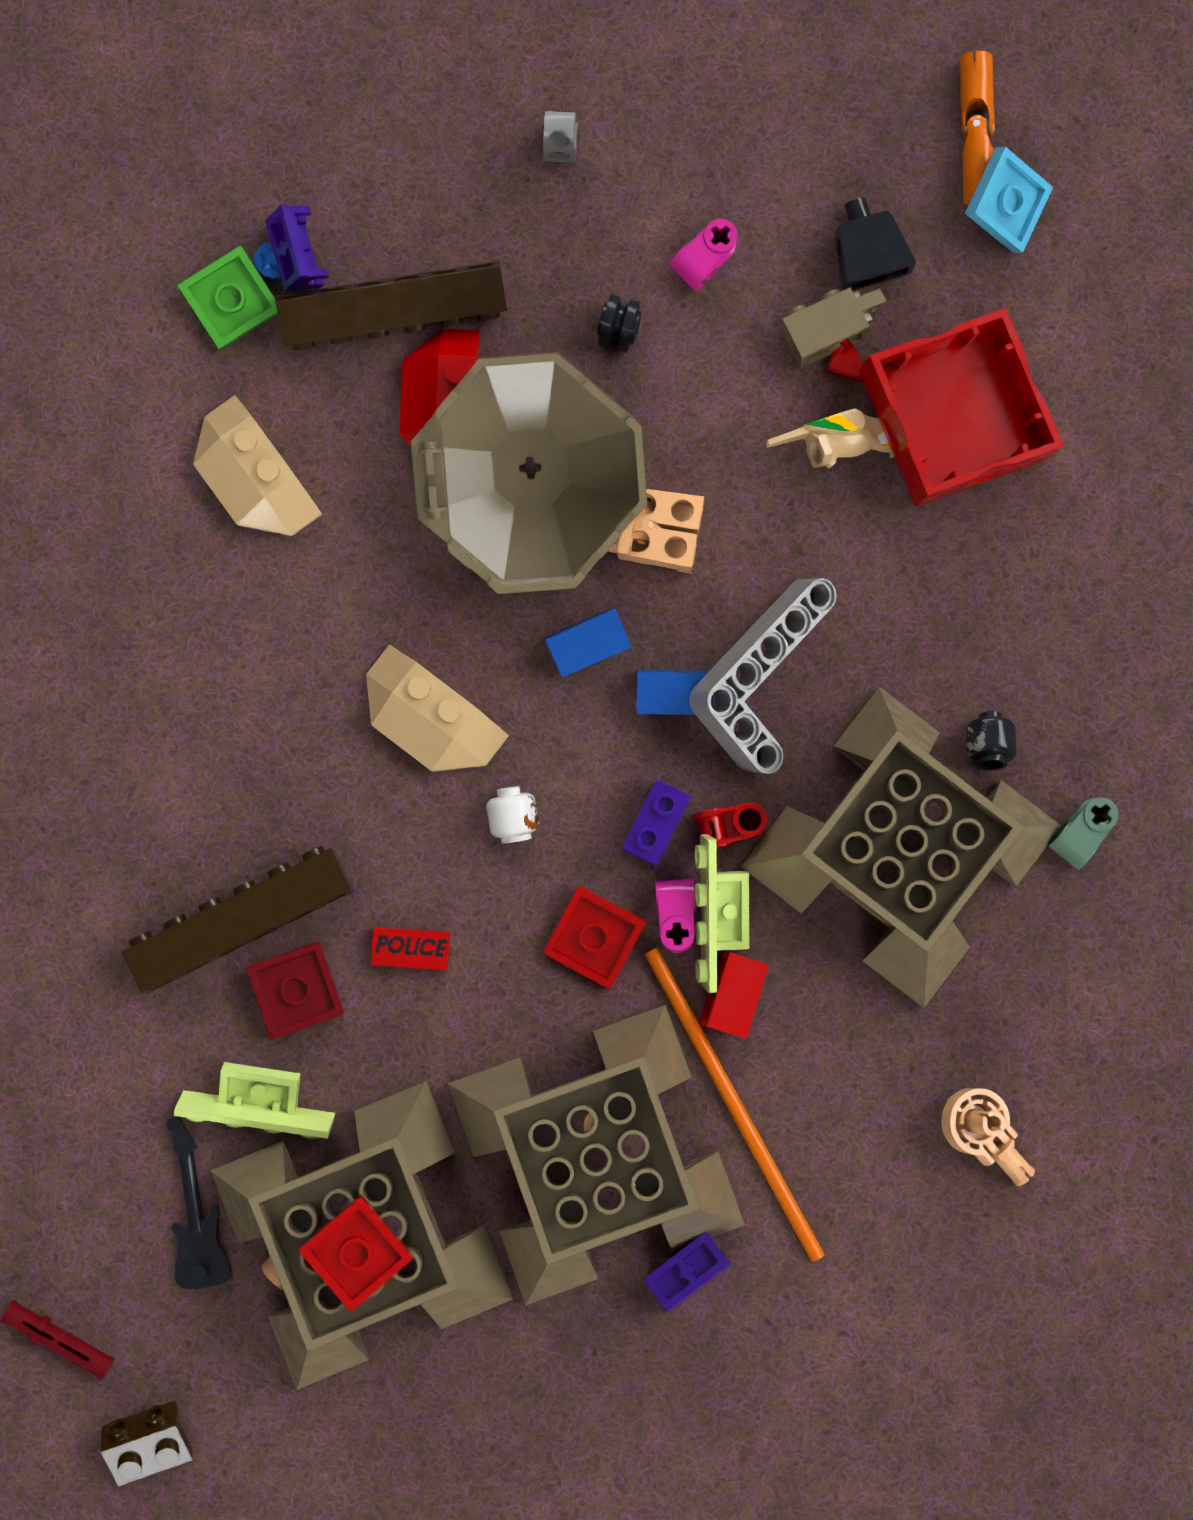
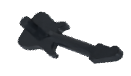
M172 1117L167 1121L166 1126L172 1133L174 1152L179 1155L189 1225L188 1228H184L178 1222H175L172 1226L179 1244V1252L175 1264V1280L184 1289H202L218 1286L227 1282L231 1278L232 1273L231 1264L218 1238L219 1207L217 1204L213 1205L209 1217L203 1219L193 1151L198 1148V1145L184 1122L179 1117Z

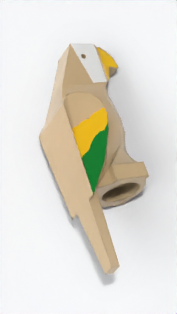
M855 408L807 423L801 428L771 438L765 443L768 448L800 439L805 440L806 452L813 468L826 466L829 469L836 463L838 457H856L871 449L887 452L890 454V458L894 457L879 419L864 415Z

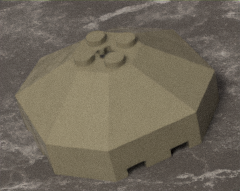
M559 352L478 359L411 441L418 519L448 544L449 553L468 569L471 568L498 594L576 588L598 560L618 540L634 518L647 506L641 423ZM526 457H533L534 463H541V470L535 472V478H528L526 472H520L519 466L526 463Z

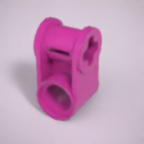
M726 219L713 220L673 257L669 266L695 292L699 291L703 287L702 282L705 279L709 281L734 253L738 236L735 226ZM714 235L717 238L725 235L727 237L726 245L722 242H719L717 245L713 244Z
M694 879L655 881L661 942L672 953L686 952L694 943L695 936ZM674 925H681L682 932H688L689 937L682 938L681 945H674L673 939L666 937L667 933L673 932Z

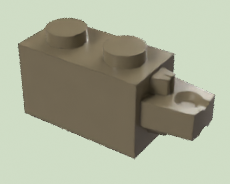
M851 288L841 292L838 289H834L819 298V302L808 307L799 305L790 309L785 314V317L782 318L780 330L799 369L831 356L833 351L841 347L840 342L848 339L853 345L866 340L870 329L869 324L873 321L871 315L883 310L887 301L880 288L862 296L859 291L852 292Z

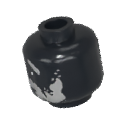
M987 711L979 714V718L972 720L966 727L968 759L976 763L977 767L982 770L992 771L1005 768L1007 763L1016 756L1015 724L1009 719L1002 717V714L996 711Z

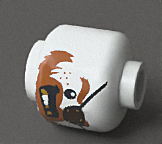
M519 786L497 789L498 797L490 799L486 804L490 833L494 837L501 838L502 843L531 839V833L539 827L534 796L530 793H520Z

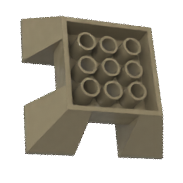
M879 687L833 746V748L864 772L828 819L822 822L787 806L740 867L799 913H802L829 883L841 890L887 926L886 930L862 961L924 1008L970 948L953 923V919L991 869L1016 887L1062 826L1002 780H999L987 797L976 791L929 755L940 732ZM928 801L936 802L942 809V817L938 822L931 821L925 815L924 807ZM879 808L886 813L888 822L885 828H876L870 823L869 813L871 809ZM904 832H911L918 838L919 846L915 853L907 852L902 848L900 839ZM936 856H942L949 862L950 870L946 877H940L933 871L932 862ZM880 863H888L894 868L895 878L891 884H885L878 879L876 872Z
M666 1005L594 1030L593 1032L606 1069L534 1095L521 1057L448 1083L473 1157L507 1150L531 1219L499 1231L525 1306L599 1279L589 1249L661 1223L673 1252L686 1247L705 1232L712 1238L745 1225L719 1152L716 1151L682 1164L658 1094L692 1077ZM578 1110L590 1112L594 1118L593 1126L584 1132L577 1131L571 1124V1116L574 1112ZM630 1134L641 1136L645 1142L643 1151L635 1156L626 1154L621 1147L623 1139ZM592 1148L602 1149L608 1158L606 1164L600 1169L588 1167L584 1161V1156L588 1150ZM551 1163H565L570 1170L568 1179L561 1183L553 1182L547 1175V1168ZM606 1186L617 1188L621 1194L620 1201L612 1207L602 1205L597 1197L602 1188Z
M427 1081L355 1110L360 1152L298 1177L284 1140L211 1170L238 1242L242 1243L263 1237L290 1305L288 1308L269 1315L268 1319L296 1390L369 1360L370 1358L359 1329L421 1304L441 1329H444L514 1299L485 1225L444 1242L417 1175V1172L455 1154ZM336 1193L345 1195L349 1199L350 1204L362 1195L382 1219L390 1215L397 1217L402 1223V1232L397 1237L413 1254V1259L352 1312L348 1310L298 1251L300 1246L339 1214L331 1207V1198Z

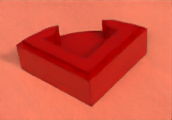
M848 339L840 342L841 347L832 352L826 372L862 383L863 380L859 373V369L863 365L862 359L854 345Z

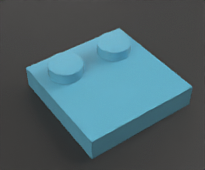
M996 147L965 214L1011 252L1023 253L1053 186L1007 147Z

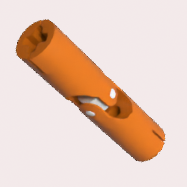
M974 51L964 53L959 58L961 131L965 139L962 151L963 203L965 205H969L994 152L989 139V132L990 137H992L995 124L993 55L987 51H975L976 62H974ZM977 109L987 111L989 114V120L980 115L972 116L968 121L967 118L972 111Z

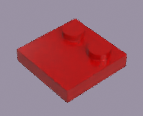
M579 885L543 954L598 984L611 989L647 920Z
M362 1195L356 1198L298 1249L300 1254L350 1312L413 1259V1254Z

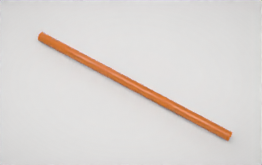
M655 948L644 954L808 1257L811 1262L819 1260L825 1256L820 1244L659 949Z

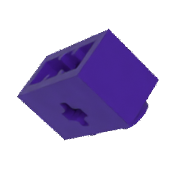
M657 779L622 847V851L656 868L691 796Z

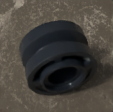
M610 295L608 303H604L598 324V346L608 348L612 342H616L618 351L628 353L630 345H633L640 324L642 314L639 311L640 301L631 299L625 306L622 305L620 296Z

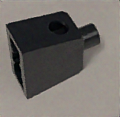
M864 197L847 202L844 207L849 221L838 225L835 235L843 290L851 288L854 291L911 274L916 261L892 214L889 211H882L871 215L866 198Z

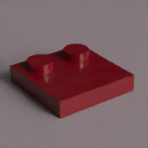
M319 941L246 966L271 1040L345 1014Z

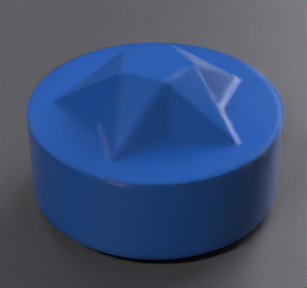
M271 241L266 242L256 250L254 264L258 273L264 279L279 281L281 277Z

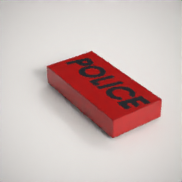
M373 927L370 965L448 970L451 932Z

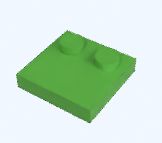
M241 245L177 285L219 351L277 315L276 299Z

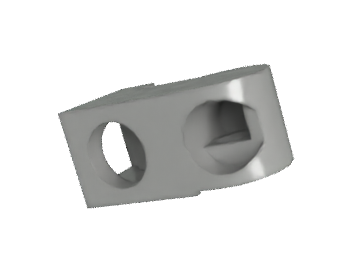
M545 110L543 161L576 163L578 123L575 122L576 112Z

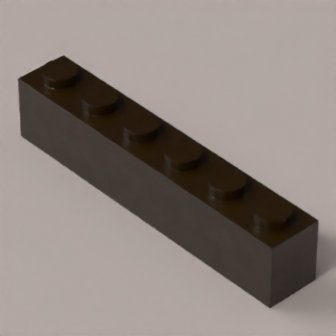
M499 260L279 295L275 300L283 345H293L294 350L310 349L316 346L315 341L330 339L331 344H343L351 342L353 340L352 336L367 333V337L370 339L390 335L389 330L403 327L406 333L418 332L427 329L426 324L441 322L442 327L462 324L463 318L478 316L479 321L493 320L500 317V312L507 311Z
M323 846L316 847L302 855L303 862L291 868L288 863L282 864L267 872L269 879L257 885L254 880L243 883L233 889L234 896L222 902L219 897L211 899L198 906L200 913L186 919L185 914L179 915L163 924L166 930L154 936L148 931L129 940L128 942L131 947L121 952L140 992L150 993L354 892L335 850L331 848L324 850Z

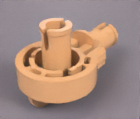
M965 1088L947 1099L942 1112L941 1122L944 1136L949 1144L959 1152L975 1155L985 1166H990L996 1161L1016 1186H1021L1028 1182L1029 1178L1026 1177L1025 1173L1032 1177L1035 1169L1014 1148L1015 1142L1013 1139L1018 1134L1010 1126L1009 1111L1004 1101L996 1093L980 1088ZM980 1095L987 1101L971 1099V1096ZM974 1104H980V1105L983 1106L987 1111H985L982 1107H980V1106H978V1105H974Z

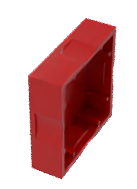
M1006 308L958 324L941 335L918 338L872 354L859 369V373L915 507L1049 459L1064 446L1045 399L1031 378L1026 354Z

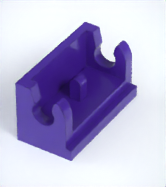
M280 205L265 220L284 291L318 289L324 285L323 279L329 278L326 269H317L305 226L307 223L305 216L312 215L308 206Z
M705 1232L643 1280L666 1312H671L724 1272L731 1264L717 1247L714 1240Z

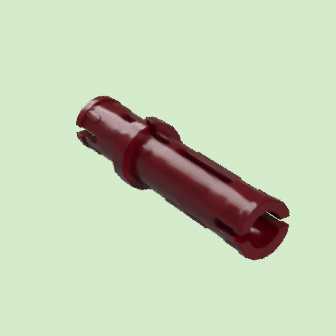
M16 1300L10 1303L0 1320L1 1323H5L29 1337L31 1344L37 1346L39 1343L95 1375L101 1381L103 1380L115 1360L114 1357L108 1356L82 1339L53 1324V1318L48 1315L41 1317L17 1303Z

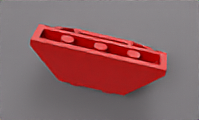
M442 329L403 359L399 434L410 447L413 438L479 359L480 330Z

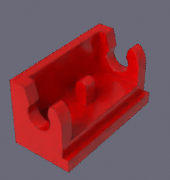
M720 951L717 961V993H707L699 1024L747 1039L769 965L731 952Z

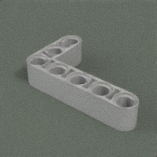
M799 579L793 582L699 681L690 693L689 703L694 714L734 762L744 771L770 774L777 771L782 765L784 756L781 746L744 701L833 607L836 601V589L827 579ZM811 590H813L814 593L813 601H811L810 599ZM787 615L789 616V619H790V624H789V627H788V628H787L786 622H785ZM763 641L766 647L764 654L761 652V643ZM738 667L741 670V676L739 681H737L736 679V670ZM714 693L716 696V704L712 708L711 696ZM736 721L739 724V730L737 735L734 734V725ZM760 749V750H761V760H760L759 763H758V761H757V752H758V750Z

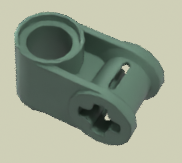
M1098 797L1085 800L1069 820L1062 825L1048 844V847L1077 870L1081 869L1095 854L1100 843L1116 825L1119 815L1117 806L1107 798ZM1102 807L1101 816L1104 818V821L1093 823L1092 820L1095 815L1091 812V809Z

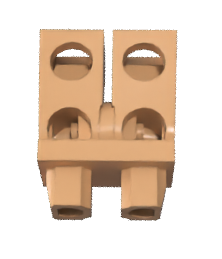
M646 489L647 506L634 518L608 551L617 553L620 560L656 565L692 574L697 537L699 535L704 506V496Z

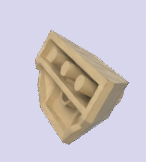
M236 395L204 417L193 465L238 526L293 536L322 515L295 474Z
M388 645L366 674L371 725L432 772L486 766L509 737L507 733L478 708L416 661L391 645Z

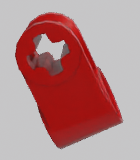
M753 802L727 808H715L691 815L692 820L697 822L700 835L708 834L712 837L709 822L713 823L716 838H714L716 839V849L758 837L765 830L767 824L765 810L759 804ZM751 810L759 815L761 824L756 830L746 831L740 826L739 816L743 812Z

